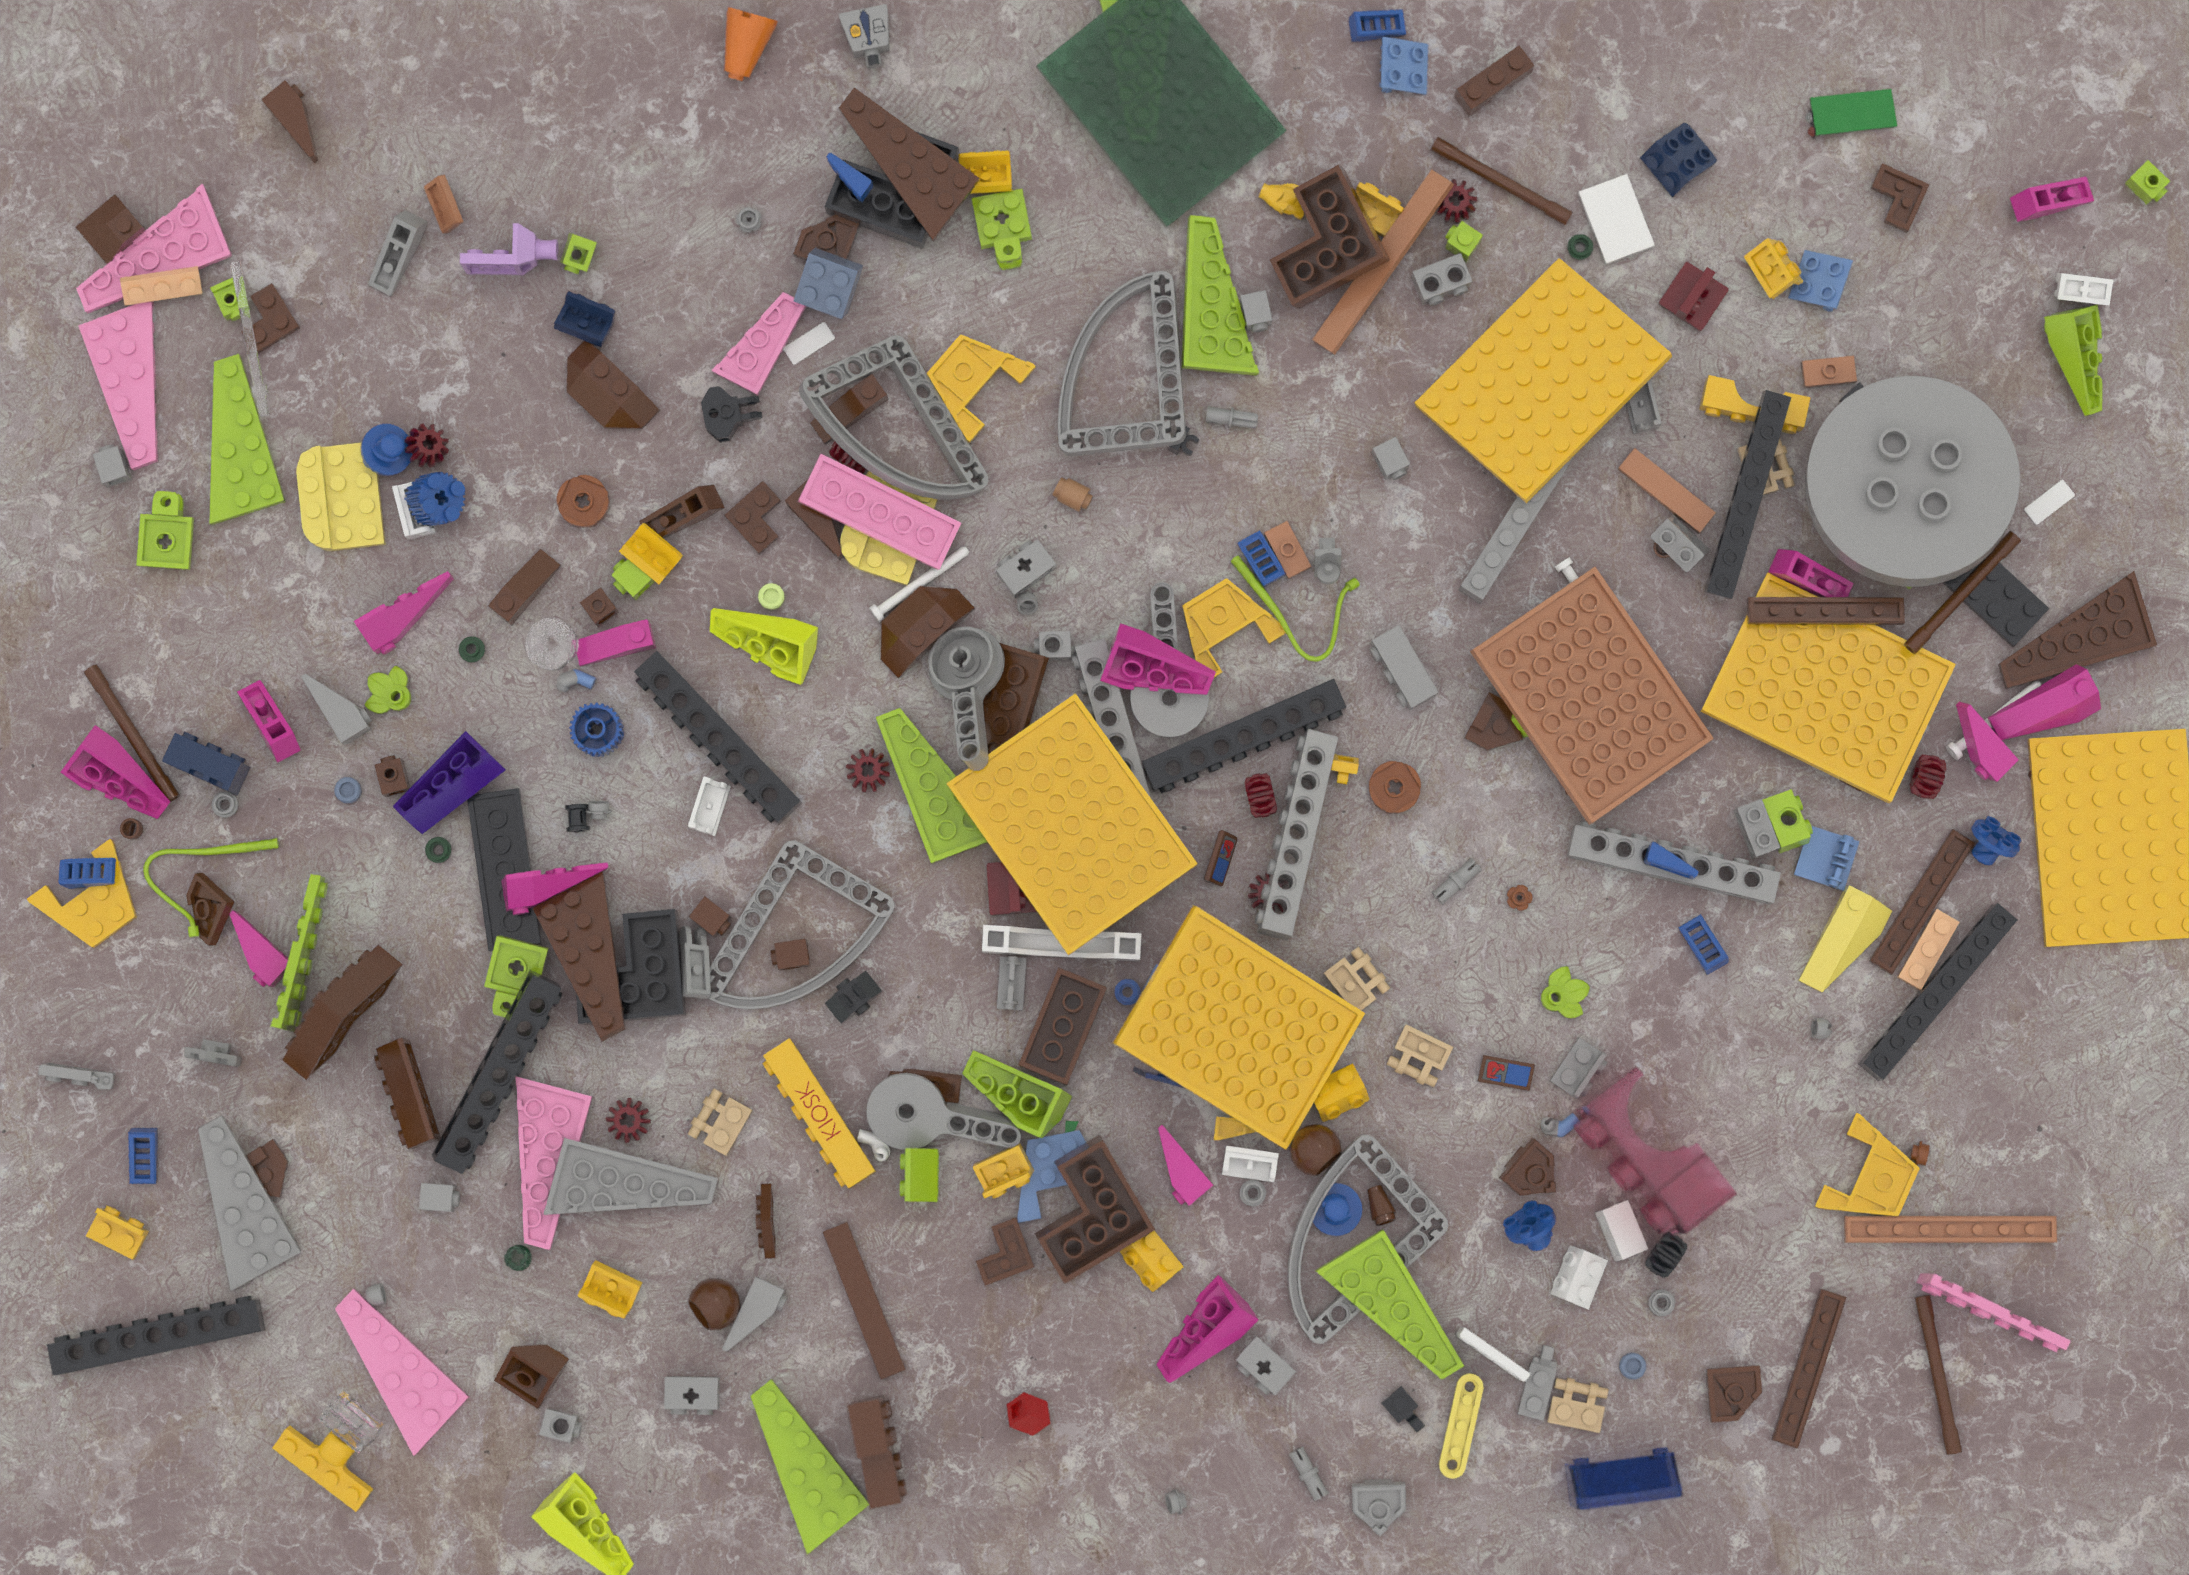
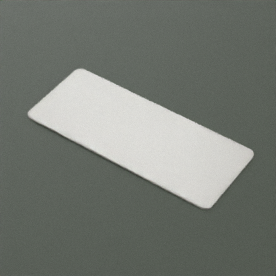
M823 322L785 346L783 350L795 365L834 340L835 337L826 323Z
M2061 480L2024 510L2032 521L2038 525L2072 499L2075 494L2065 481Z

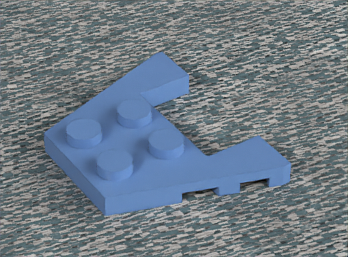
M1079 1130L1047 1136L1042 1139L1027 1140L1026 1155L1034 1172L1029 1178L1030 1182L1021 1187L1018 1223L1041 1219L1037 1191L1067 1185L1054 1161L1086 1143Z

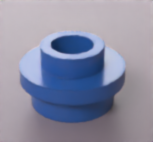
M1124 979L1116 985L1114 994L1119 1003L1132 1005L1137 1002L1141 990L1134 980ZM1124 988H1131L1133 994L1130 997H1125L1122 993Z

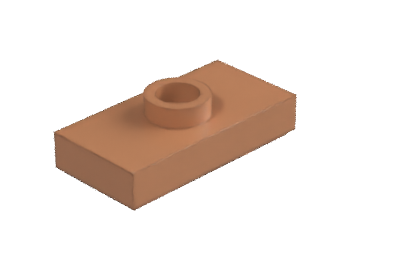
M439 175L426 184L424 189L442 234L449 233L462 224L463 219L446 176Z
M1854 356L1801 362L1804 388L1857 382Z
M1288 521L1264 532L1270 547L1286 573L1287 579L1311 568Z

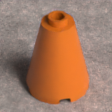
M728 7L724 71L729 72V78L743 81L744 77H750L778 21Z

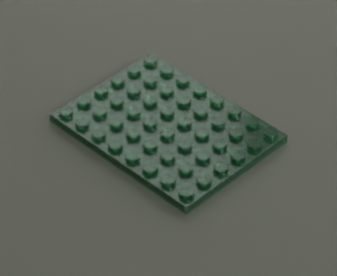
M1118 0L1036 66L1038 71L1166 228L1287 131L1181 0Z

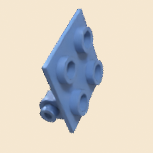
M1382 37V45L1380 46L1382 50L1380 60L1381 83H1379L1382 92L1391 93L1392 90L1426 95L1428 44Z
M1805 250L1799 265L1801 270L1800 277L1803 283L1800 285L1793 284L1789 299L1823 306L1824 310L1833 312V309L1838 307L1853 260Z
M1811 826L1813 834H1811L1809 843L1802 846L1794 875L1844 891L1859 841L1854 840L1853 837L1848 835L1842 836Z

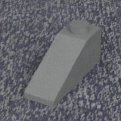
M407 210L394 217L368 285L389 296L393 295L421 241L428 221Z
M307 674L301 676L342 744L347 745L371 730L368 723L372 720L364 707L359 709L358 706Z
M755 1277L722 1350L728 1352L772 1317L776 1310L782 1311L788 1298L784 1296L786 1290L764 1279Z

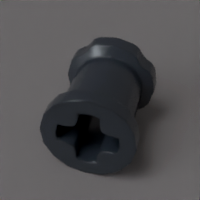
M588 804L565 805V810L568 811L569 823L566 832L590 831L586 817Z

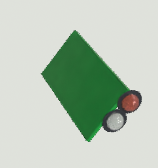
M1892 89L1810 97L1811 110L1805 116L1806 121L1811 125L1808 128V134L1813 139H1815V135L1897 127Z

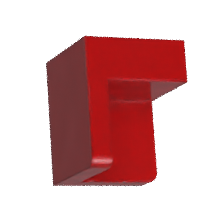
M1023 1392L1007 1404L1009 1427L1033 1436L1051 1424L1048 1403L1043 1399Z

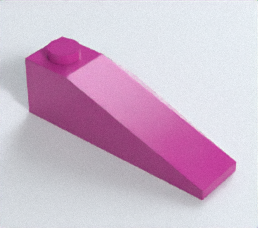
M447 571L421 584L416 589L417 593H404L397 597L394 605L385 606V604H382L356 619L354 623L376 654H387L396 648L395 644L407 634L454 578Z
M1120 623L1100 681L1129 690H1134V687L1149 688V691L1173 689L1176 693L1207 695L1216 672L1147 632Z
M2075 664L1988 717V720L2001 740L2078 723L2101 709L2099 690L2089 671Z
M96 725L60 772L86 790L90 791L94 788L105 793V798L110 800L118 798L125 801L129 808L156 819L159 818L170 803L168 798L120 743Z
M608 862L575 866L571 868L572 870L567 871L566 868H555L545 871V874H541V871L537 870L505 875L501 883L506 912L513 911V915L529 913L528 908H533L588 878L606 871L609 868Z
M1219 1275L1199 1294L1196 1299L1198 1304L1191 1316L1186 1315L1183 1320L1185 1326L1179 1336L1172 1338L1156 1364L1168 1383H1172L1239 1340L1259 1320L1249 1304Z

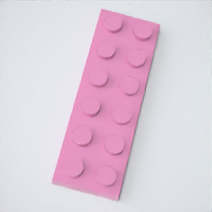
M823 454L819 455L797 501L936 570H940L961 525V522Z

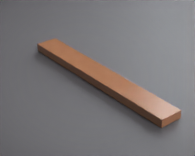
M1431 169L1381 241L1389 261L1354 279L1312 339L1315 343L1334 355L1337 353L1454 186L1451 181Z
M1844 1216V1243H2057V1217Z

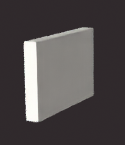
M1627 174L1578 192L1605 265L1655 246Z
M1460 1327L1457 1331L1456 1337L1518 1380L1524 1382L1530 1376L1528 1371L1466 1328Z

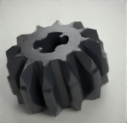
M1670 1232L1665 1233L1651 1250L1645 1261V1266L1655 1275H1659L1662 1278L1668 1277L1686 1253L1687 1244L1679 1236Z

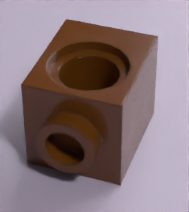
M599 588L580 602L597 627H600L619 613L602 588Z
M705 896L689 915V918L715 938L718 934L723 936L731 926L729 922L731 916Z
M806 939L774 943L775 949L770 950L772 965H777L779 971L811 966Z

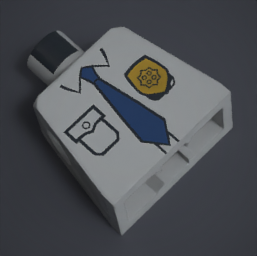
M887 4L839 13L840 23L854 58L865 56L867 69L881 67L880 53L890 51Z

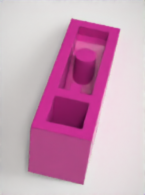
M2087 177L2029 187L2010 197V201L2017 222L2088 204L2093 202L2094 198Z
M1778 549L1768 573L1818 597H1848L1854 584L1795 550Z
M648 619L621 625L574 641L580 667L656 648L651 624Z
M261 680L237 691L277 763L301 751L293 731Z
M1959 701L1956 704L1970 761L1976 766L1974 771L1983 780L1990 779L1998 782L2019 759L1970 704Z
M232 910L229 915L249 968L255 973L253 978L263 987L268 985L274 988L284 977L288 957L241 914Z
M1161 1125L1158 1128L1171 1185L1175 1189L1171 1194L1181 1205L1186 1202L1190 1206L1210 1189L1213 1184L1165 1127Z

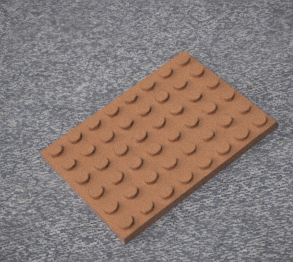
M1596 567L1470 651L1589 825L1714 739Z

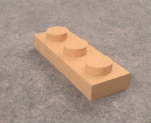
M198 266L120 278L124 305L203 294Z
M1935 909L1897 978L1918 990H1922L1956 930L1959 921Z

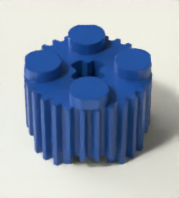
M434 472L419 476L420 478H416L411 483V486L406 488L408 492H405L407 497L404 500L410 506L409 511H412L411 515H415L417 523H422V525L436 526L453 522L459 518L460 512L463 511L461 507L465 506L463 503L465 501V498H463V495H465L463 483L457 481V478H453V475H448V473Z
M596 702L595 705L593 703H590L588 706L584 704L583 708L579 707V711H575L576 715L572 716L574 720L570 721L572 726L569 729L572 736L570 738L579 750L593 757H604L605 753L609 755L610 751L614 752V748L618 749L617 745L621 744L624 738V730L622 729L624 725L620 716L613 708ZM595 724L599 727L603 726L602 732L599 735H591V732L594 731L592 726Z

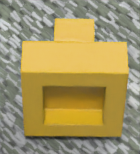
M1334 754L1331 770L1338 771L1337 783L1347 784L1349 773L1357 774L1359 758Z

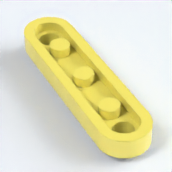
M1471 1373L1462 1375L1457 1381L1439 1459V1469L1448 1478H1458L1466 1469L1483 1393L1482 1380L1477 1375ZM1469 1381L1474 1384V1389L1471 1392L1465 1390V1384ZM1449 1460L1456 1461L1457 1466L1455 1469H1448L1447 1463Z

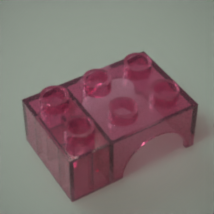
M1637 1066L1624 1070L1576 1108L1582 1119L1574 1124L1573 1127L1591 1150L1596 1148L1599 1150L1605 1146L1614 1157L1615 1161L1608 1165L1606 1169L1624 1192L1628 1190L1632 1192L1636 1188L1640 1190L1648 1203L1641 1207L1639 1211L1656 1233L1660 1234L1663 1232L1666 1234L1671 1230L1673 1234H1687L1737 1193L1698 1143L1689 1148L1683 1145L1674 1151L1665 1152L1654 1149L1639 1139L1630 1125L1627 1103L1632 1087L1643 1074Z

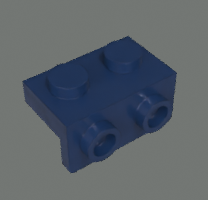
M568 291L565 296V304L554 322V329L602 347L614 325L615 310L606 304L597 303L581 294Z

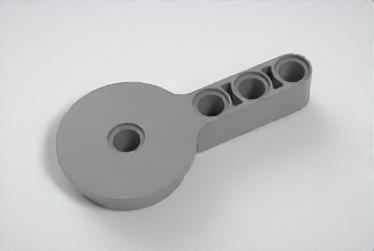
M1165 582L1156 583L1150 592L1153 636L1161 641H1170L1173 644V648L1178 650L1173 588ZM1159 588H1164L1169 592V598L1164 602L1158 601L1154 596L1155 591ZM1159 615H1168L1171 618V624L1165 628L1158 626L1156 619ZM1134 687V690H1131L1130 702L1135 718L1147 731L1162 737H1178L1192 731L1202 721L1208 708L1209 693L1207 695L1176 693L1173 689L1149 691V688ZM1167 691H1171L1176 695L1177 701L1174 705L1167 706L1163 703L1162 696Z
M957 627L944 633L933 645L929 655V676L935 689L943 697L952 700L958 756L970 770L979 771L987 765L989 758L983 699L996 686L1002 676L1005 663L1004 652L999 642L990 633L973 627ZM967 658L966 661H964V662L962 663V664H963V667H964V668H962V667L960 666V662H961L963 659ZM972 705L968 710L965 711L967 706ZM974 728L973 732L967 735L968 731ZM977 752L974 757L970 758L973 753Z
M899 1073L883 1079L873 1089L867 1103V1119L873 1133L883 1143L897 1149L921 1148L941 1134H951L1012 1148L1020 1142L1022 1130L1017 1128L1006 1115L947 1102L946 1105L941 1092L931 1081L913 1073ZM909 1104L914 1110L905 1112L901 1105ZM960 1116L965 1120V1123L956 1124L952 1118ZM985 1122L991 1128L989 1130H982L978 1127V1124ZM1011 1128L1016 1132V1135L1008 1136L1004 1133V1130Z

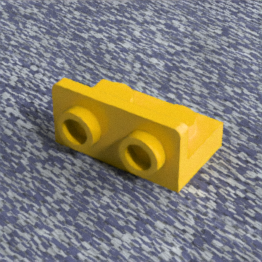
M1767 238L1747 253L1744 258L1768 297L1774 299L1793 284L1800 285L1803 283V280L1800 277V268L1795 262L1790 261L1787 256L1788 249L1780 240Z
M645 523L640 525L619 550L622 555L658 584L665 579L683 557L682 553Z
M106 1205L105 1209L97 1208L95 1211L97 1215L86 1237L135 1260L149 1232L143 1228L144 1223L132 1217L126 1220L119 1216L121 1213L119 1210Z

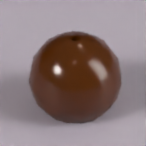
M1319 1124L1307 1125L1295 1134L1290 1145L1291 1160L1296 1168L1304 1174L1317 1176L1322 1173L1342 1152L1341 1141L1337 1134L1329 1127Z
M708 1278L699 1282L691 1291L688 1304L695 1317L707 1330H721L728 1327L737 1318L740 1310V1297L736 1289L729 1282L720 1278Z

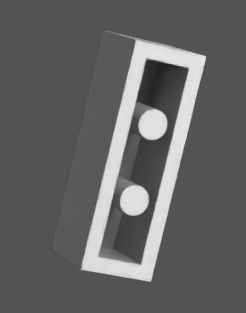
M1400 625L1371 641L1372 648L1369 650L1375 661H1381L1386 669L1382 672L1390 685L1394 683L1398 690L1396 697L1402 707L1407 706L1409 710H1412L1438 694V690Z

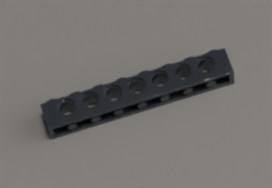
M1768 390L1762 392L1704 592L1728 599L1733 598L1791 401L1789 396Z
M657 650L634 671L638 676L635 681L645 692L650 689L656 695L653 700L663 711L667 707L674 714L671 719L681 729L686 726L692 734L689 738L699 748L704 745L710 751L707 757L717 767L722 764L728 770L724 775L735 786L740 783L746 789L743 792L744 796L752 804L757 801L764 808L761 813L770 823L775 820L780 825L802 804L797 796ZM658 678H669V685L666 689L660 690L656 688ZM679 695L687 697V704L683 708L674 707V699ZM696 714L705 716V723L701 727L692 726L691 721ZM714 733H721L723 735V741L718 746H713L709 742L710 736ZM734 751L741 754L740 762L736 765L729 764L727 761L728 755ZM751 770L759 773L758 781L753 784L747 783L745 780V775ZM768 789H774L777 791L776 800L770 803L763 800L764 792Z
M1331 679L1143 760L1142 766L1153 791L1160 790L1161 794L1176 788L1174 784L1184 780L1186 784L1198 779V773L1208 769V772L1212 773L1223 768L1222 763L1232 759L1233 763L1248 757L1246 753L1256 749L1257 753L1271 747L1270 742L1277 739H1280L1281 742L1287 741L1295 737V731L1304 728L1305 732L1308 729L1312 730L1319 726V721L1328 718L1329 722L1343 716L1342 711L1346 710V704L1335 679ZM1315 700L1322 702L1324 711L1318 714L1312 712L1310 703ZM1289 711L1298 712L1300 721L1296 724L1289 723L1286 720V713ZM1272 721L1276 725V731L1273 734L1263 732L1262 724L1264 722ZM1242 731H1247L1252 735L1253 740L1249 744H1241L1238 740V734ZM1217 742H1225L1228 745L1229 750L1226 754L1219 755L1214 751V745ZM1192 753H1202L1205 761L1201 765L1192 764L1189 758ZM1170 762H1175L1179 764L1181 771L1175 776L1169 775L1165 769L1166 765Z
M1999 903L1991 905L1858 1065L1877 1081L1884 1080L2018 919Z
M532 970L529 971L432 1154L435 1162L460 1174H463L466 1168H471L476 1158L474 1152L478 1145L482 1146L488 1136L486 1130L490 1122L494 1123L497 1120L501 1110L498 1107L503 1099L506 1100L509 1097L513 1088L511 1083L515 1075L519 1076L524 1069L525 1062L523 1060L528 1052L532 1053L538 1039H536L539 1030H544L550 1019L548 1013L551 1007H556L562 997V992H560L562 988L557 982ZM541 998L542 1005L539 1008L532 1009L529 1007L532 999ZM522 1021L530 1022V1027L525 1032L517 1031V1026ZM511 1044L518 1046L515 1054H505L507 1046ZM497 1068H504L506 1070L501 1078L492 1077V1073ZM483 1092H493L491 1100L486 1102L480 1100ZM478 1114L481 1116V1119L477 1124L471 1125L467 1123L471 1115ZM459 1138L469 1139L465 1147L458 1148L455 1146Z
M251 1296L236 1298V1304L226 1306L225 1301L209 1304L210 1309L200 1311L199 1307L185 1309L182 1316L174 1317V1313L171 1312L158 1315V1321L148 1323V1318L132 1321V1326L122 1328V1324L106 1326V1332L96 1334V1329L80 1332V1337L70 1339V1335L55 1337L54 1343L47 1344L52 1375H62L266 1331L260 1299L252 1300ZM233 1310L240 1316L239 1323L235 1326L231 1325L228 1321V1315ZM206 1316L211 1317L214 1322V1326L210 1331H206L202 1326V1321ZM180 1322H184L188 1327V1332L184 1337L179 1336L176 1332V1327ZM155 1327L160 1329L162 1337L157 1343L150 1337L151 1330ZM128 1333L133 1334L136 1339V1343L132 1348L127 1347L124 1342L125 1336ZM103 1338L110 1344V1348L105 1354L98 1348V1344ZM77 1344L81 1345L84 1350V1354L80 1359L75 1358L72 1353L74 1346Z

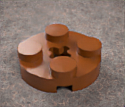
M579 475L578 477L568 479L562 484L557 494L559 512L565 521L576 527H594L606 516L610 502L607 490L598 479L589 475ZM584 494L588 495L587 500L590 504L579 508V503L576 499L578 497L582 498Z
M1389 761L1381 764L1376 768L1369 780V795L1376 807L1388 814H1399L1409 810L1415 805L1420 795L1421 781L1418 773L1410 765L1402 762ZM1392 780L1395 783L1400 782L1402 785L1399 788L1400 793L1397 795L1395 792L1390 793L1388 791L1390 787L1389 782Z

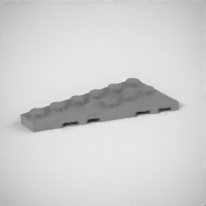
M220 1115L200 1126L198 1131L230 1290L232 1291L299 1254L301 1249L224 1116Z
M564 1138L543 1215L711 1204L718 1178Z

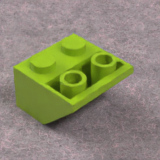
M905 1148V1154H900V1170H905V1180H900V1196H905V1202H938L939 1149Z

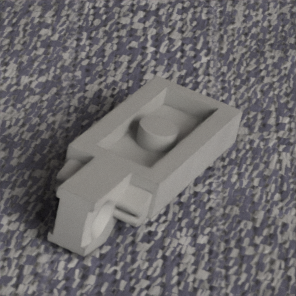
M54 1063L39 1065L38 1075L46 1076L45 1080L61 1082L62 1078L72 1079L71 1084L87 1086L88 1082L94 1083L97 1089H113L115 1073Z
M1543 1345L1540 1358L1533 1357L1532 1363L1530 1362L1528 1369L1530 1376L1525 1381L1517 1414L1544 1421L1557 1370V1363L1552 1361L1553 1347Z

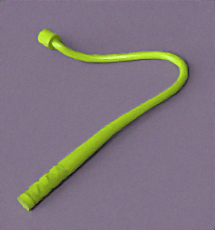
M1237 555L1231 560V563L1242 574V577L1273 612L1293 647L1303 658L1308 661L1318 662L1331 654L1337 638L1344 596L1347 591L1351 592L1360 586L1356 578L1346 582L1345 587L1340 592L1329 647L1325 653L1315 657L1308 655L1300 648L1281 611L1240 556Z
M278 838L211 848L162 849L151 854L145 861L143 867L144 877L148 885L162 899L189 920V938L199 937V928L195 925V920L191 914L169 898L153 883L149 875V865L152 860L164 854L218 855L278 849L279 841Z

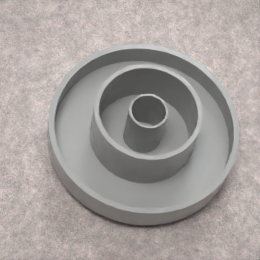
M1902 376L1880 380L1857 390L1835 407L1820 427L1810 451L1805 475V493L1809 514L1818 534L1830 551L1848 567L1863 576L1882 583L1906 587L1930 586L1943 583L1968 572L1981 563L1998 545L2005 534L2014 514L2020 489V470L2015 446L2007 429L1995 412L1977 396L1964 388L1947 381L1924 376Z

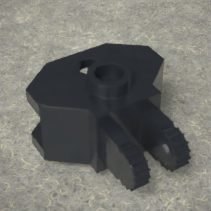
M720 386L709 388L701 401L707 432L720 443L731 441L737 428L743 426V423L763 418L762 412L753 411L741 414L740 409L743 406L759 403V396L731 397ZM718 413L716 418H711L712 414Z
M864 971L851 981L849 978H846L836 986L838 991L825 1004L842 1024L855 1014L860 1016L871 1007L869 1003L883 991L868 972Z

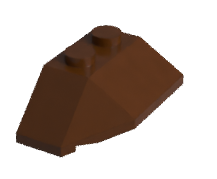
M583 341L567 357V393L604 428L643 429L660 411L637 385L591 343Z
M918 587L882 621L881 661L899 679L932 649L935 642L944 633L952 630L975 609L974 606L958 589Z

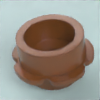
M1524 885L1511 887L1507 892V903L1512 909L1516 908L1519 911H1523L1532 902V893ZM1518 895L1522 896L1521 900L1517 899Z
M1919 1141V1145H1913L1910 1160L1915 1161L1917 1166L1918 1164L1926 1166L1930 1145L1922 1144V1141Z

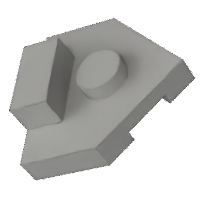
M203 1039L201 1049L185 1047L184 1052L186 1058L239 1067L242 1057L229 1055L231 1044Z
M1391 1479L1364 1480V1483H1352L1353 1513L1367 1523L1376 1534L1381 1536L1390 1524L1406 1511L1405 1482H1391Z

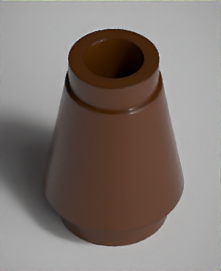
M1382 1185L1369 1188L1367 1192L1372 1221H1375L1376 1226H1382L1395 1221V1214L1397 1212L1385 1190H1383Z

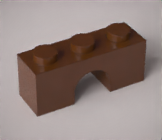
M1518 45L1457 88L1454 97L1470 117L1489 104L1491 99L1508 86L1513 87L1530 75L1535 65L1521 46Z

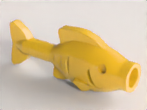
M1289 183L1283 185L1263 184L1258 198L1263 199L1281 215L1284 213L1293 215L1300 220L1303 219L1304 211L1293 191L1299 185Z

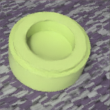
M769 583L760 589L758 599L765 609L776 610L783 605L785 595L779 585Z

